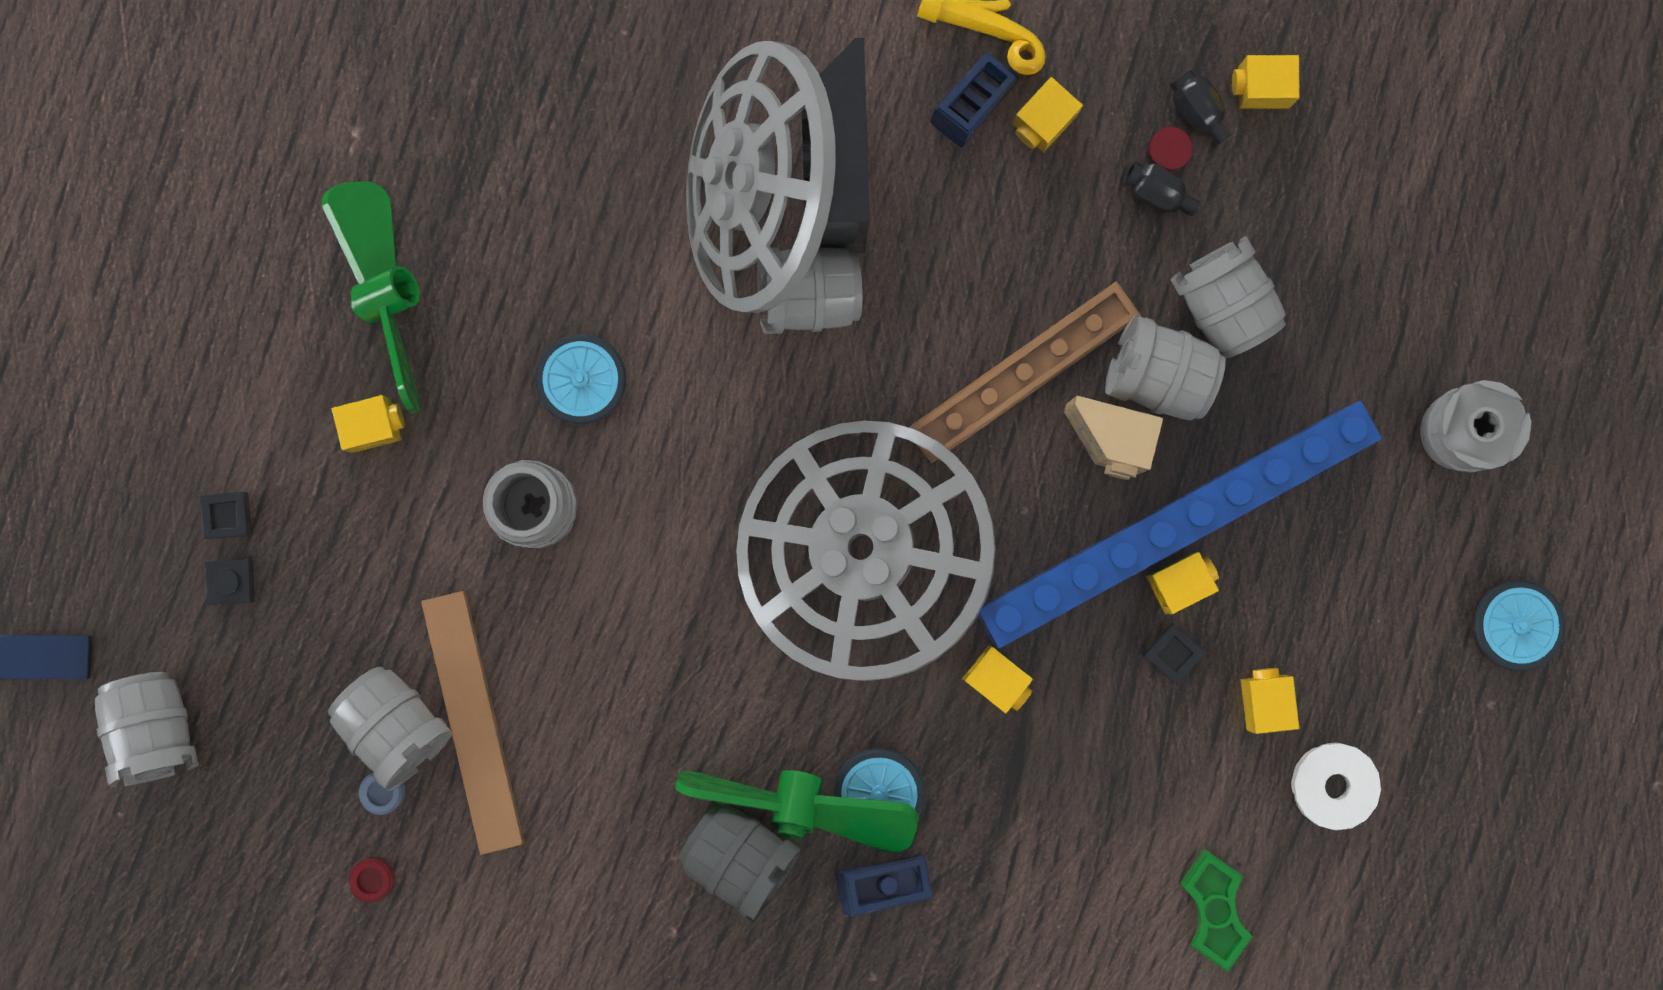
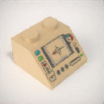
M1076 396L1066 404L1065 415L1094 464L1105 467L1104 474L1129 480L1130 477H1136V475L1151 469L1163 418L1081 396Z

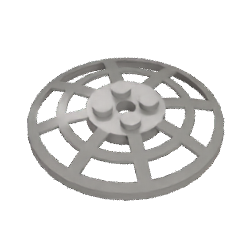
M755 42L740 50L725 65L712 85L700 112L688 162L686 214L693 257L699 274L709 292L720 304L734 311L759 313L771 310L784 302L799 286L820 247L833 197L836 167L835 133L826 89L818 71L808 57L796 47L781 42ZM758 55L748 80L740 81L728 88L741 68ZM771 57L776 58L787 67L800 90L783 105H781L775 93L768 86L760 83ZM742 95L735 120L726 124L724 107L735 97ZM755 97L762 102L769 114L768 119L762 125L748 122ZM804 109H806L811 140L810 181L791 178L792 147L788 122ZM712 127H714L715 140L708 158L704 159L707 140ZM774 135L776 136L778 152L777 175H775V156L771 138ZM701 177H703L705 182L706 203L702 212ZM774 194L769 216L761 231L758 222L767 210L771 195ZM788 197L806 200L804 216L796 241L782 266L770 245L781 225ZM712 220L720 227V251L713 245L707 233ZM733 230L745 231L751 246L740 255L733 256ZM709 257L716 265L721 267L724 288L713 271ZM760 260L772 281L756 294L738 298L734 271L747 269Z
M865 420L840 423L818 430L794 443L772 462L759 478L746 502L739 524L736 553L738 576L745 601L757 624L778 648L793 660L813 671L839 679L873 681L891 679L914 672L937 660L962 638L974 623L986 601L994 575L996 545L994 525L986 499L972 474L952 452L935 439L915 429L891 422ZM862 432L878 433L872 457L846 458L820 468L808 448L821 441L840 435ZM899 437L909 440L929 450L944 462L955 476L932 489L914 471L899 463L889 461L895 438ZM794 459L805 479L788 496L778 514L777 521L770 522L753 519L757 505L767 486L779 471ZM868 470L863 494L850 495L840 499L827 480L832 476L847 471ZM886 473L905 481L921 496L898 510L894 505L880 498ZM813 489L825 510L819 515L813 528L789 525L798 504ZM964 491L967 492L973 504L979 524L981 544L979 562L953 556V532L943 504ZM930 511L934 515L938 528L939 553L915 548V539L910 524ZM749 536L772 540L773 569L782 592L764 606H761L755 594L749 572ZM859 536H868L873 542L871 555L863 560L855 559L850 551L853 540ZM785 542L809 546V558L813 569L794 583L791 582L786 567ZM912 566L935 570L934 577L926 592L911 607L898 587L905 580ZM949 574L976 579L973 591L961 614L943 635L934 640L920 618L938 600L947 583ZM824 584L829 590L841 596L837 622L818 614L802 598ZM883 597L896 615L894 619L880 624L855 626L859 601H869ZM792 607L809 624L825 633L834 635L831 662L819 659L798 648L779 632L772 621ZM905 629L920 650L908 658L886 665L849 666L852 639H878Z

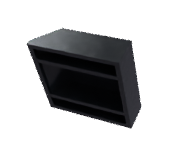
M854 38L819 75L826 89L832 111L836 166L833 197L820 247L848 248L849 252L866 253L869 228L865 49L864 38ZM806 109L801 111L804 181H810L811 140ZM804 200V211L806 206V200Z

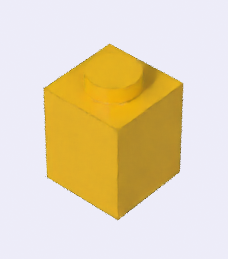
M1247 55L1238 66V69H1234L1232 75L1233 95H1238L1239 109H1289L1299 99V55Z
M1050 77L1016 114L1012 124L1017 128L1015 134L1029 148L1034 149L1037 146L1044 153L1078 116L1083 105L1055 79Z
M380 395L331 408L343 451L355 453L402 441L399 429L405 428L401 408L398 403L393 404L392 399Z
M1199 552L1189 553L1146 575L1165 614H1174L1219 591L1214 582L1219 579L1215 566L1208 556L1202 558Z
M989 645L962 678L1004 713H1007L1011 707L1016 711L1020 709L1032 693V690L1027 686L1033 679Z
M1279 668L1252 670L1253 678L1241 679L1247 731L1259 734L1300 729L1293 676L1280 675Z

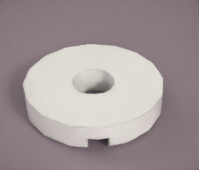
M1338 742L1326 743L1307 751L1296 764L1291 781L1292 793L1301 813L1314 824L1332 830L1350 829L1367 820L1377 807L1381 792L1379 772L1372 760L1358 748ZM1333 774H1341L1346 781L1345 792L1337 798H1331L1325 790L1326 781Z

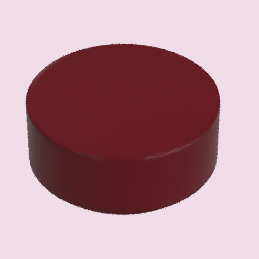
M1163 128L1155 133L1150 140L1147 149L1150 162L1156 163L1170 172L1177 171L1191 157V139L1186 132L1179 128Z
M369 857L360 861L353 867L349 875V888L352 894L360 901L366 903L382 900L392 891L395 884V873L392 866L386 860L379 857Z

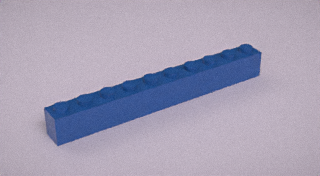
M1362 401L1347 405L983 604L978 618L994 647L1000 649L1376 443L1382 437Z

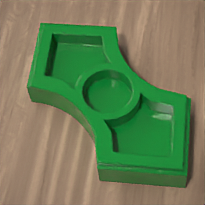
M1204 849L1180 882L1191 895L1198 916L1196 933L1190 945L1223 970L1229 972L1253 938L1242 926L1235 906L1236 891L1243 876Z

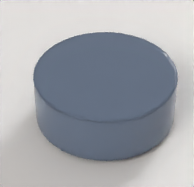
M374 772L364 778L359 788L361 804L367 811L377 815L388 814L396 810L402 804L405 797L404 783L391 791H387L374 779Z

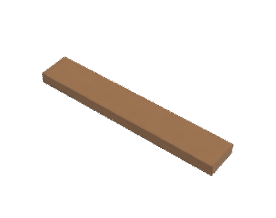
M1116 281L908 428L915 429L935 439L951 451L1123 330L1133 316L1141 315ZM917 445L930 464L939 459L929 450Z
M466 591L423 600L421 604L480 855L523 845L525 843Z

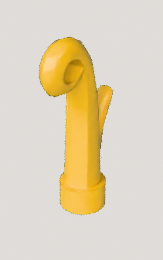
M1009 0L921 1L917 13L919 18L936 23V20L1011 42L1012 45L1008 50L1007 59L1009 65L1019 74H1035L1045 64L1046 54L1043 44L1037 36L1020 24L995 13L1009 9L1011 6ZM1027 50L1031 60L1022 59L1019 52Z

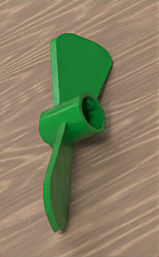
M373 182L340 183L324 193L322 208L358 281V284L354 285L351 290V307L353 312L366 323L375 324L382 321L400 398L405 408L410 413L415 414L421 411L420 397L394 315L415 306L419 302L420 291L412 273L403 266H396L391 199L384 188Z
M693 771L679 772L675 784V789L678 792L693 798L772 810L770 824L778 828L777 834L779 836L793 840H802L804 834L813 833L814 827L884 852L898 853L911 846L919 821L916 810L902 802L821 795L823 779L801 771H782L777 793Z

